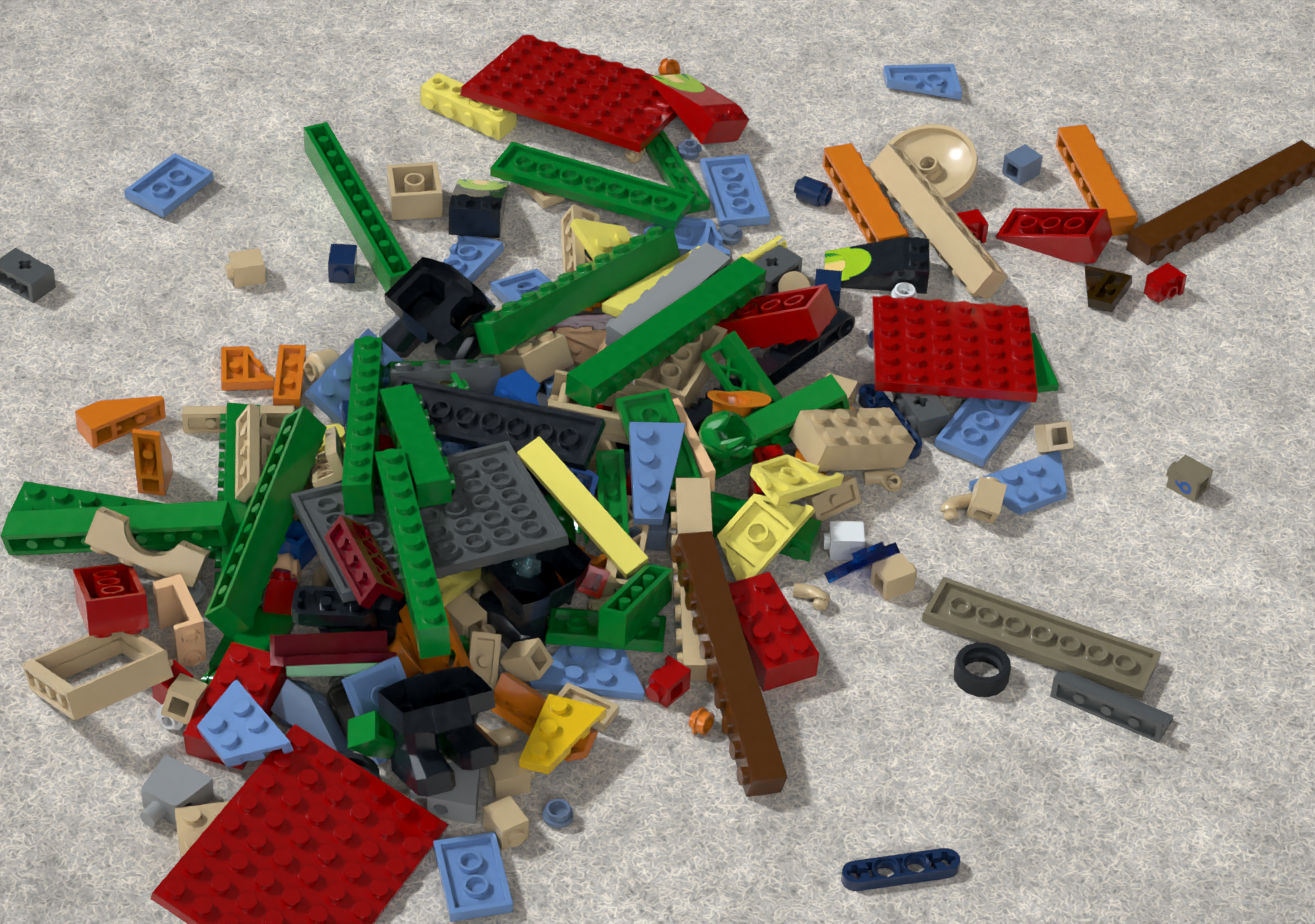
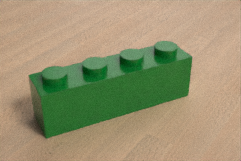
M646 563L599 608L598 640L607 642L613 647H625L672 600L674 569Z

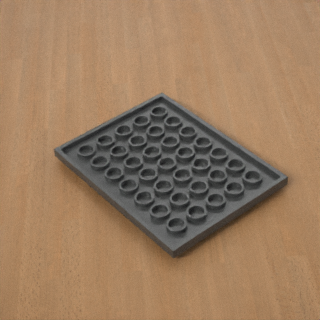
M509 441L446 456L449 473H453L456 489L451 490L452 502L419 508L437 579L569 545L568 534ZM342 482L291 494V503L343 603L357 599L324 538L340 515L369 527L401 588L403 587L378 482H376L374 514L345 515Z

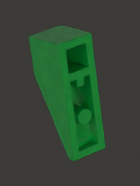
M375 710L348 719V749L368 757L391 760L390 757L397 744L391 725L379 715L378 711Z

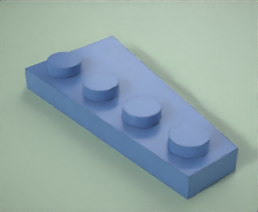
M458 235L457 243L453 244L450 248V256L448 259H444L443 262L452 265L473 283L504 251V245L501 241L485 237Z
M630 422L629 445L633 524L662 525L686 423Z

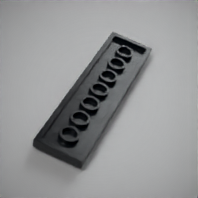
M399 376L395 385L396 387L413 384L416 394H421L424 409H427L430 425H434L436 439L477 448L509 441L517 453L540 436L566 466L587 471L606 426L603 418ZM381 415V426L387 428L384 418Z

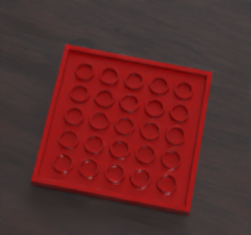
M888 295L873 296L872 330L875 391L1023 402L1037 401L1038 391L1028 307L1020 305L1002 306L993 303L975 304L967 301L947 302L941 299L920 300L914 297L904 299L893 298Z

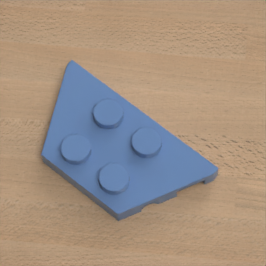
M684 217L676 229H674L680 256L707 242L730 257V250L725 249L723 238L716 231V226L711 219ZM657 224L649 225V226L644 230V235L647 234V230H648L649 228H652V227H655V226H661V225H657Z
M1059 450L983 476L994 477L1000 483L1007 485L1002 505L1019 515L1063 500L1067 496V487ZM978 479L969 481L968 488L970 491H973Z
M562 645L551 656L554 662L540 680L530 681V687L533 689L560 692L568 682L598 696L644 700V689L625 650Z
M235 680L197 725L200 735L227 767L239 765L250 760L266 758L265 752L281 748L284 754L293 751V747L287 737L238 680Z

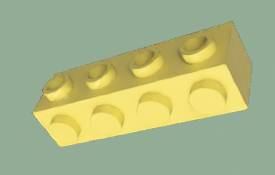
M441 73L435 74L420 86L422 106L458 121L466 127L480 131L486 136L501 140L517 126L516 113L460 96L461 87L464 84Z

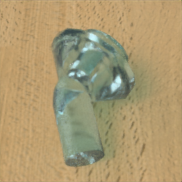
M538 553L516 558L512 564L517 569L516 573L527 578L539 575L542 562L536 559Z

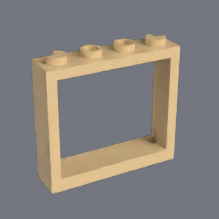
M116 632L107 638H95L94 636L86 635L22 663L32 692L74 721L174 677L171 670L173 660L169 658L167 650L138 633L125 634L124 632ZM122 653L134 660L77 687L63 680Z

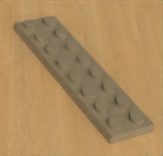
M946 577L942 578L922 616V622L981 643L995 645L1004 651L1061 671H1070L1098 684L1141 699L1161 657L1160 651Z

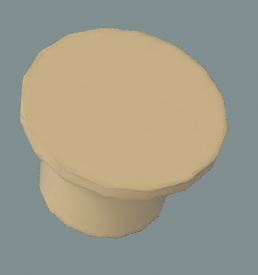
M797 271L788 272L779 281L778 293L811 287L808 277L803 273Z

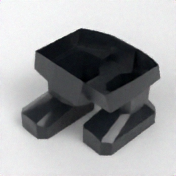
M422 257L384 294L385 303L393 310L396 316L379 331V337H382V341L400 358H407L422 342L427 344L437 339L435 354L438 360H473L481 353L473 323L483 319L482 315L493 311L496 306L475 284L452 265ZM470 315H472V316L462 325V323H463Z
M569 537V545L481 567V580L491 590L479 598V605L487 612V624L492 625L495 628L496 634L501 635V642L508 649L514 642L539 638L543 645L546 646V615H550L552 608L560 607L565 603L571 605L573 595L589 571L591 558ZM556 573H558L565 581L564 586L560 584L556 576Z
M302 585L294 590L291 606L292 621L298 625L318 627L320 633L384 630L387 631L388 646L396 637L397 624L403 623L399 611L407 602L405 595L398 601L381 593L368 609L360 606L357 600L343 603L335 587Z
M468 666L448 668L406 678L378 691L379 715L391 725L397 744L390 757L392 772L418 796L429 797L452 791L456 786L455 772L440 751L462 770H476L495 765L499 761L498 744L476 724L478 713L496 708L494 690Z

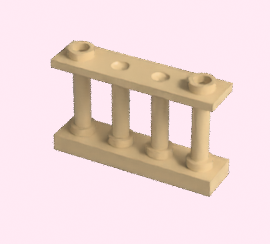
M556 370L551 394L559 397L558 401L549 399L548 407L603 418L606 426L600 439L629 445L615 406V399L658 389L627 384L621 391H617L608 397L604 403L600 404L613 407L612 411L597 409L596 406L591 408L569 403V399L572 398L565 395L568 372Z

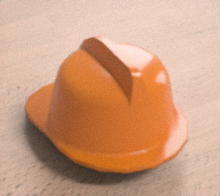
M713 390L707 393V396L713 400L712 413L720 410L732 411L743 418L750 415L753 408L763 407L772 402L771 397L767 394L755 391L726 392Z
M398 623L396 626V637L387 646L388 652L397 653L407 678L414 677L420 673L424 674L404 624Z

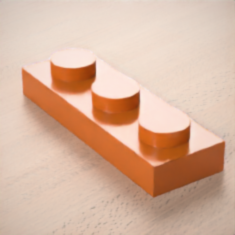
M279 344L273 405H295V407H301L306 345Z

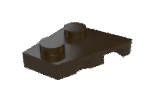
M1086 265L1085 281L1088 307L1113 312L1132 285V275Z

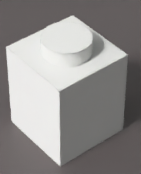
M829 521L828 533H823V550L829 551V560H863L865 548L863 521Z

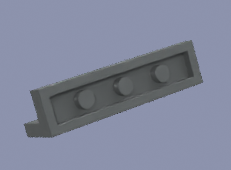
M1065 670L1064 673L1058 671L1053 679L1050 697L1157 743L1160 742L1173 721L1174 716L1070 671Z

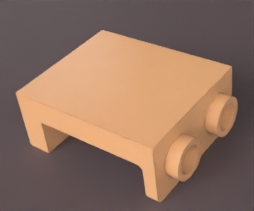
M181 574L153 581L156 622L160 629L174 625L176 661L183 667H192L200 662L207 661L204 621Z

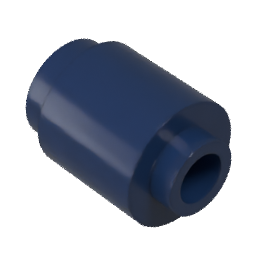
M804 176L795 183L794 193H796V199L817 207H820V205L826 207L832 198L833 189L828 187L827 183Z

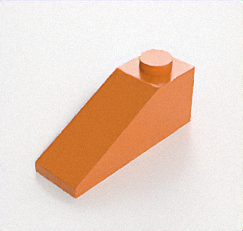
M162 396L97 401L75 411L77 430L94 449L131 433L133 429H140L166 418L164 398Z
M133 429L132 441L138 493L166 496L173 476L172 454L161 432Z

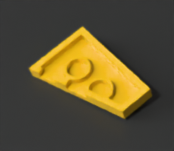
M549 694L521 754L519 767L549 775L570 754L574 744L580 738L584 739L590 733V728L597 721L600 723L606 717V708Z

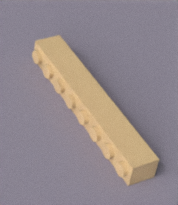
M887 144L870 165L871 169L875 172V179L888 188V195L901 204V211L914 220L912 223L914 227L927 236L929 245L940 252V259L953 268V275L966 284V291L975 298L980 296L989 299L1008 276L906 152L901 148Z
M676 478L675 489H670L669 494L670 506H675V512L670 514L671 529H676V535L671 536V547L675 545L680 533L712 531L710 478ZM672 561L673 575H678L677 564ZM673 581V598H679V604L674 605V622H680V628H675V646H681V652H676V660L691 669L690 681H708L707 664L705 659H702L700 656V641L698 635H695L692 629L693 617L691 611L686 609L684 587H681L678 581Z

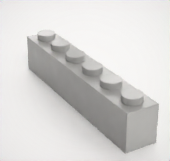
M707 242L698 249H693L688 258L682 263L678 262L669 274L660 277L656 285L650 290H645L637 301L633 304H628L617 318H612L607 323L605 328V344L609 346L730 265L731 257Z

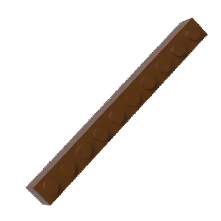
M1301 140L1131 230L1126 250L1146 265H1150L1155 261H1161L1166 255L1174 251H1180L1183 246L1190 242L1198 241L1201 236L1209 232H1215L1218 227L1225 223L1233 222L1238 216L1248 214L1253 208L1266 204L1273 197L1283 195L1288 189L1301 185L1303 181L1310 177L1314 178L1315 148Z
M712 531L680 533L675 545L671 547V559L673 563L677 564L678 582L681 587H684L686 594V609L691 611L693 617L692 629L694 634L698 635L700 641V656L702 659H705L707 664V680L709 684L713 685L715 691L714 703L716 708L721 711L722 730L724 734L728 735L730 741V757L732 760H735L738 768V783L740 786L743 785L746 797L779 793L782 791L787 779L786 770Z

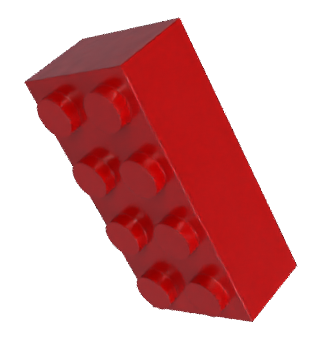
M827 284L754 297L744 307L738 308L726 319H722L715 325L728 329L727 335L735 331L748 350L755 347L765 349L773 344L782 343L783 345H789L796 340L805 339L806 341H812L819 338L825 327L830 324L837 310Z
M117 563L73 569L76 604L89 636L107 638L116 632L137 634L142 632V629L149 628L146 592L133 566Z
M767 572L729 583L728 586L762 691L765 692L816 676L820 654L771 573Z
M231 642L183 733L187 755L225 765L200 735L197 725L235 680L239 681L269 718H271L273 712L270 709L286 680L290 679V677L286 676V666L270 665V652ZM248 761L231 767L243 770Z

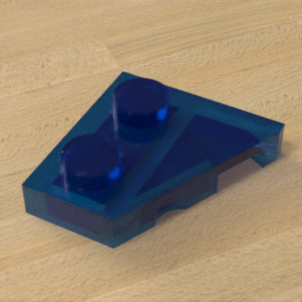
M882 541L852 553V560L824 574L828 583H832L848 574H853L870 567L875 562L900 553L896 542L885 546Z

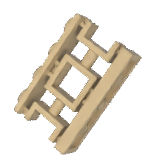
M249 403L236 420L235 499L244 503L250 496H253L279 432V429L267 424V414H260V407ZM309 479L303 491L309 490L311 479ZM296 511L293 514V520L295 521L299 519Z

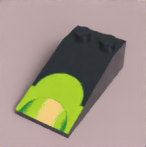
M459 179L451 195L449 205V235L500 238L509 182Z
M900 237L825 251L824 269L842 271L841 288L892 291L898 283L907 282L915 287L917 293L927 294L930 272L929 239Z

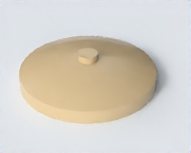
M941 124L920 125L900 133L888 143L906 152L947 203L961 196L971 186L976 177L978 159L975 147L969 137L956 128ZM881 184L883 189L887 193L888 188L885 185Z

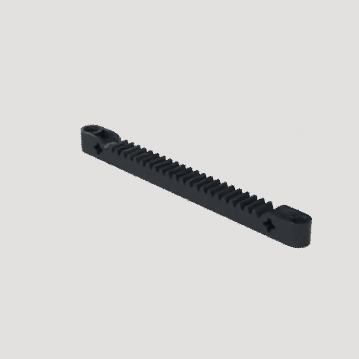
M835 305L837 313L830 321V324L822 331L819 338L812 341H806L805 339L796 340L789 345L778 343L777 349L770 348V353H763V358L758 357L756 361L773 385L776 386L848 335L855 325V317ZM734 376V378L729 377L733 386L741 388V381L737 376ZM721 384L720 389L715 387L713 388V390L725 391ZM707 393L705 399H698V404L691 403V409L684 408L698 437L702 422L707 416L712 414L713 400L707 396ZM629 445L622 448L624 449L625 477H627L630 467Z

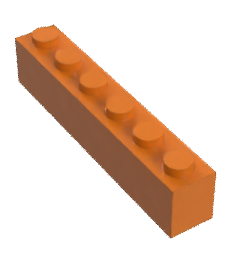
M1086 124L1059 127L1056 148L1089 209H1107L1113 233L1112 236L1129 234L1134 229V225L1137 224V212L1130 205L1128 195L1124 194L1119 179L1114 176L1110 163H1107L1104 158L1103 150L1098 147L1094 134H1091Z
M849 143L824 148L822 166L866 241L873 243L909 237L907 229L903 228L899 221L898 214L892 210L888 198L884 197L879 183L875 182L870 168L866 167L861 153L857 152L853 144Z

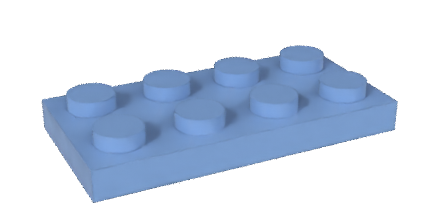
M748 154L700 159L699 167L720 227L726 224H734L738 227L770 224V214Z
M367 328L359 338L364 336H373L375 338L377 336ZM382 341L385 366L390 361H404ZM354 343L304 393L336 424L339 423L343 427L342 400H349ZM384 377L383 389L389 385V377Z
M968 397L935 438L934 447L983 467L1031 406V402Z

